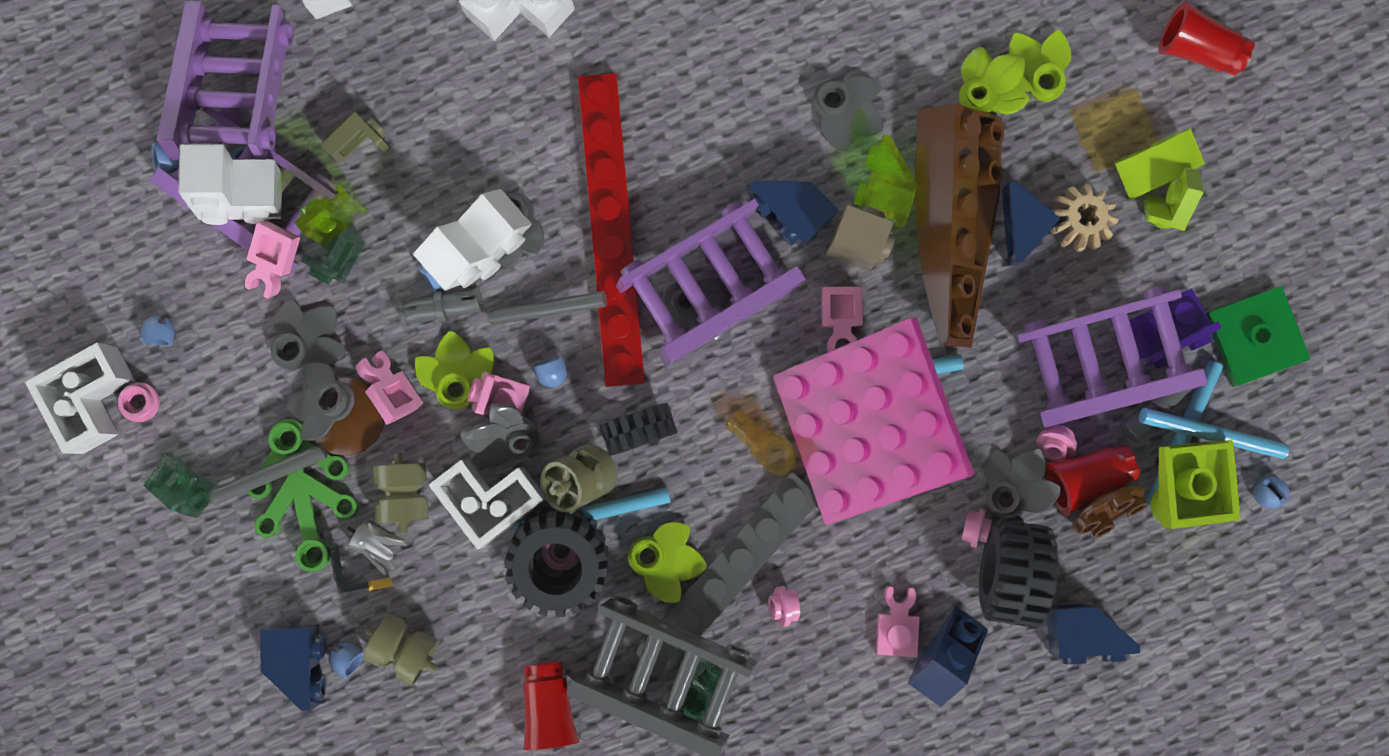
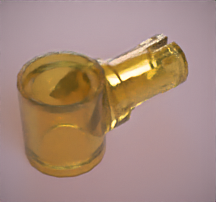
M739 409L734 416L743 426L738 425L731 418L725 425V428L751 449L750 454L761 463L767 473L776 477L786 476L791 473L796 466L797 457L790 442L782 437H778L772 430H764L743 409ZM777 447L786 449L789 456L784 465L773 467L768 464L767 457L772 449Z

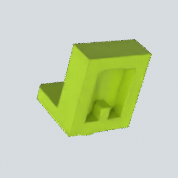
M1184 167L1178 181L1173 180L1171 182L1166 199L1146 195L1143 202L1145 220L1162 229L1174 228L1185 231L1204 192L1200 171Z

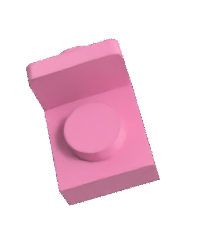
M483 371L481 379L474 378L468 394V401L473 402L471 409L475 413L489 415V409L492 404L511 405L519 409L522 414L530 386Z

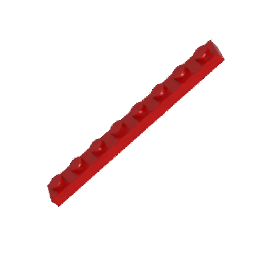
M617 73L578 76L597 292L604 291L607 297V306L598 308L605 387L645 384L637 290L632 286L620 293L616 288L619 278L622 277L620 271L634 262Z

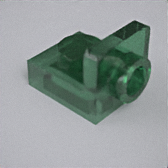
M343 230L340 237L335 236L329 243L325 254L327 257L325 264L305 254L300 261L311 266L307 274L328 285L332 279L344 284L366 242Z
M169 453L164 454L143 485L170 511L198 518L210 503L209 490L219 487L214 481L200 477L180 458Z
M701 658L681 708L685 716L697 721L704 719L722 672L719 666L711 664L704 658Z

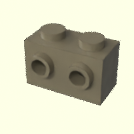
M847 205L838 220L825 255L870 271L876 263L882 264L884 258L887 259L891 252L896 236L889 233L894 222L885 219L886 214L876 208L863 206V209L860 210Z

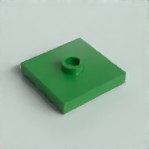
M1282 286L1206 313L1210 323L1219 321L1222 329L1212 333L1232 387L1240 386L1311 360Z

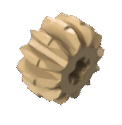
M1085 184L1081 187L1080 191L1076 187L1071 186L1065 190V196L1059 195L1054 199L1053 203L1057 210H1052V212L1060 217V219L1058 220L1059 224L1054 226L1050 233L1052 235L1058 234L1061 231L1064 233L1060 246L1065 247L1073 241L1075 252L1083 251L1086 245L1091 250H1095L1101 246V240L1107 241L1112 238L1113 233L1109 227L1116 225L1119 219L1108 214L1109 211L1116 207V203L1109 202L1105 205L1102 201L1106 196V190L1101 189L1093 195L1091 184ZM1082 211L1087 214L1085 219L1087 224L1085 225L1079 222L1081 219L1080 212Z

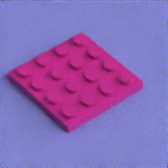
M917 318L907 319L773 375L825 526L975 475Z

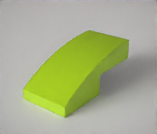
M1190 127L1155 141L1148 148L1115 161L1116 168L1130 200L1179 178L1184 167L1195 170L1205 164Z

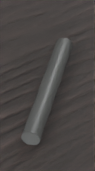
M604 291L534 302L490 310L489 317L492 325H499L607 306V297Z
M320 443L209 490L210 500L214 505L220 504L327 458V452Z

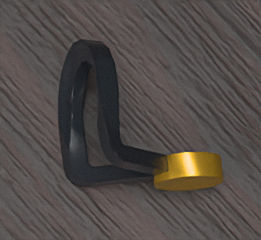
M337 543L329 544L333 575L339 591L350 592L367 588V591L393 586L392 577L345 585Z

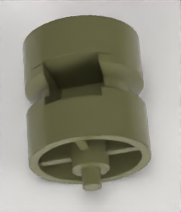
M588 445L546 465L541 473V489L546 500L553 508L560 512L569 513L612 491L617 481V470L613 459L604 449L599 446Z
M403 452L395 453V461H391V465L373 466L374 484H377V489L384 491L385 496L378 500V504L375 505L376 523L394 522L395 525H399V533H407V525L411 524V521L429 519L428 501H425L424 496L418 494V489L425 485L424 481H427L426 463L407 464V460H403Z
M392 612L375 629L370 626L366 628L364 633L370 636V641L362 657L366 661L377 667H386L393 663V672H395L396 678L411 687L427 669L435 673L438 665L432 662L434 659L432 656L438 647L439 639L425 631L422 633L417 631L410 635L407 621Z

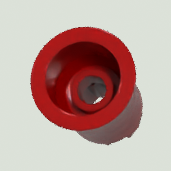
M1184 2L1169 19L1158 51L1160 54L1197 63L1219 73L1224 71L1232 76H1236L1249 63L1255 47V41L1242 36L1240 31L1205 15L1188 2Z
M1127 445L1115 448L1106 447L1079 457L1046 463L1045 480L1061 487V493L1055 501V505L1064 515L1068 516L1086 504L1091 503L1097 497L1126 487L1127 484L1139 480L1140 469L1135 455Z
M562 661L523 666L526 681L522 683L525 712L523 750H543L579 743L570 700L567 695V677H563Z

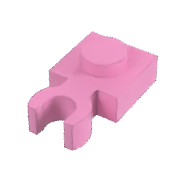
M266 220L258 222L247 256V260L257 265L255 270L247 275L245 287L249 290L259 287L260 280L262 279L266 285L263 297L268 299L276 296L281 289L279 275L284 276L290 273L301 237Z
M862 287L821 288L822 328H833V335L827 341V352L836 349L835 344L837 340H845L848 344L857 341L856 337L851 333V328H861L863 326Z
M382 350L377 352L372 358L377 368L372 367L366 357L356 365L359 376L371 382L372 385L365 392L387 425L414 412L423 404L403 371L393 375L390 370L389 357Z
M886 586L884 599L890 607V614L878 613L877 655L917 657L920 617L908 615V609L914 605L916 600L914 588L907 587L906 599L903 602H895L893 599V587Z

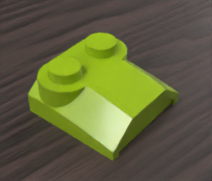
M1233 440L1195 442L1159 447V488L1151 497L1150 508L1153 517L1162 524V528L1176 529L1241 520Z

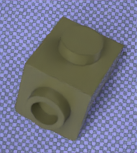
M356 112L344 123L338 122L333 125L325 135L326 140L320 144L340 164L368 137L384 153L390 149L382 140L387 133L371 116L364 121Z

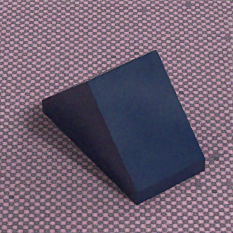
M1009 182L1001 189L1008 266H1016L1028 257L1058 222L1060 217L1018 182Z

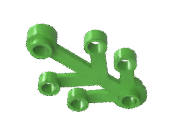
M284 419L274 424L268 435L271 452L261 468L315 446L309 441L300 438L303 426L301 422L293 419ZM289 431L293 432L296 436L295 443L290 447L286 446L283 441L284 435ZM328 453L326 459L314 463L324 468L325 475L332 480H341L350 471V464L347 459L341 456H332ZM336 460L340 461L343 465V471L338 476L332 474L330 470L331 464ZM302 468L288 474L286 481L266 513L256 519L255 530L258 535L264 538L276 536L282 527L281 519L294 500L303 543L296 550V562L303 570L315 572L324 569L330 563L332 556L329 545L320 539L311 496L332 508L334 514L342 519L353 517L358 512L359 503L354 496H348V494L341 495L305 473V469ZM273 483L265 484L266 489L262 494H257L254 489L247 493L255 499L266 498L273 490ZM343 499H348L352 504V510L348 514H343L339 509V504ZM266 518H270L274 522V529L270 533L265 532L262 528V523ZM313 547L319 548L322 552V558L319 562H314L310 559L309 553Z

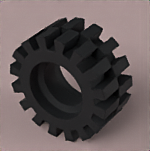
M667 402L599 425L609 456L626 452L678 433Z

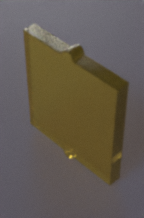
M1136 89L1072 113L1082 138L1080 145L1086 147L1096 173L1115 166V161L1152 146L1153 142L1157 141L1150 124L1152 116L1146 114Z

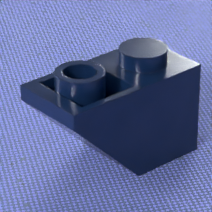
M754 181L748 189V194L751 197L748 202L755 199L759 205L755 212L762 218L769 215L779 225L776 228L778 235L788 245L793 246L796 243L801 249L839 211L812 182Z
M1086 603L1051 606L1047 615L1049 652L1051 655L1062 659L1063 664L1087 663V657L1102 656V661L1122 662L1127 661V654H1140V645L1097 607Z
M955 607L918 658L908 684L938 706H943L968 684L988 629L961 609Z
M319 624L271 625L261 629L260 671L301 711H310L320 705V699H324L326 694L325 675H320L319 659L324 658L326 640L324 634H319Z

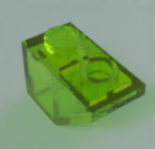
M883 134L879 146L874 144L870 146L864 166L871 168L870 176L867 183L860 181L853 204L859 205L860 210L863 209V206H868L886 214L885 219L894 222L892 227L902 230L907 223L918 184L891 136Z

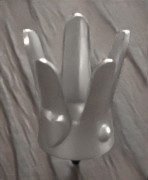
M364 521L357 530L348 527V531L354 534L349 548L364 554L384 576L386 575L384 569L375 559L388 569H394L389 561L393 558V552L383 544L407 546L405 543L407 539L383 532L381 528L368 521Z

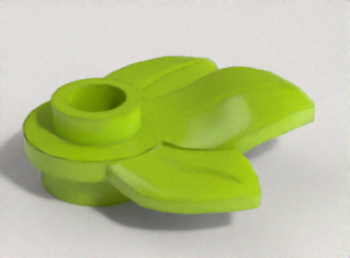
M1056 30L1041 45L1038 41L1024 34L1014 33L1008 52L1009 54L1019 55L1025 60L1024 74L1017 87L1021 88L1024 92H1029L1038 101L1050 102L1057 99L1066 87L1064 70L1072 58L1071 49L1065 35L1060 30ZM1048 77L1052 82V87L1049 89L1042 88L1039 84V78Z
M983 47L973 50L964 60L961 67V76L964 84L959 91V104L985 113L994 111L1004 115L1013 114L1021 110L1030 101L1027 93L1017 87L1025 70L1024 58L1015 54H1005L992 60ZM982 91L986 96L983 99H975L972 93Z
M449 331L440 341L435 358L429 356L415 358L416 377L421 385L435 391L438 401L444 407L452 410H460L469 406L472 402L468 401V394L474 378L481 379L483 371L492 374L494 368V354L490 347L481 348L471 353L465 341L452 331ZM454 383H460L463 387L462 395L457 398H453L449 393V388Z
M677 522L663 524L652 537L645 536L637 539L631 545L628 552L629 564L637 574L644 576L648 592L654 597L669 603L680 602V581L695 578L707 569V564L699 552L685 545L690 534V526ZM645 549H651L656 554L655 561L651 564H644L641 561V553Z

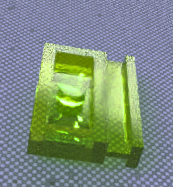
M340 184L335 188L339 193L331 200L325 196L321 200L314 199L301 209V216L294 221L295 225L305 236L324 247L354 223L351 217L359 211L362 214L368 212L361 201Z

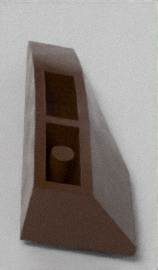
M957 103L917 110L914 184L916 231L925 288L940 344L972 348L1000 198V182L1003 176L1001 151L1004 130L1002 127L1003 118Z

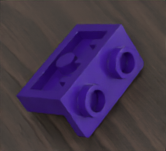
M1191 288L1181 293L1182 298L1170 301L1168 305L1181 349L1189 346L1190 350L1193 351L1212 342L1211 334L1222 329L1219 321L1210 323L1195 292ZM1152 308L1129 319L1142 366L1154 364L1156 369L1167 365V358Z

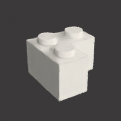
M459 0L465 16L494 41L519 13L525 16L546 36L550 37L574 11L572 0Z
M180 145L179 194L199 220L207 224L222 225L231 219H244L245 222L250 224H257L265 220L269 222V219H281L282 173L275 159L232 160L224 145Z
M501 189L481 194L458 221L437 227L413 255L445 291L459 285L466 288L478 278L484 281L491 277L501 266L498 260L505 253L507 255L511 254L525 241L523 234L532 223Z
M95 343L29 379L25 384L61 452L66 454H84L119 435L101 400L133 383L135 379L117 346Z
M460 460L429 484L430 488L477 550L486 547L546 501L542 490L524 467L517 468L490 489L469 460Z

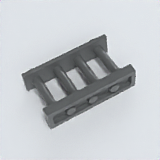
M615 597V599L610 598L602 603L597 613L610 618L611 622L592 671H583L574 678L567 695L700 755L721 756L730 735L722 732L719 724L737 676L741 674L749 678L755 670L758 661L750 658V652L742 647L728 644L727 647L640 611L637 609L638 605L629 599ZM627 625L648 634L629 687L622 688L610 683L608 674ZM664 641L685 650V654L667 702L660 705L647 699V695L644 692ZM700 658H704L722 666L723 669L705 717L697 721L685 716L681 708Z

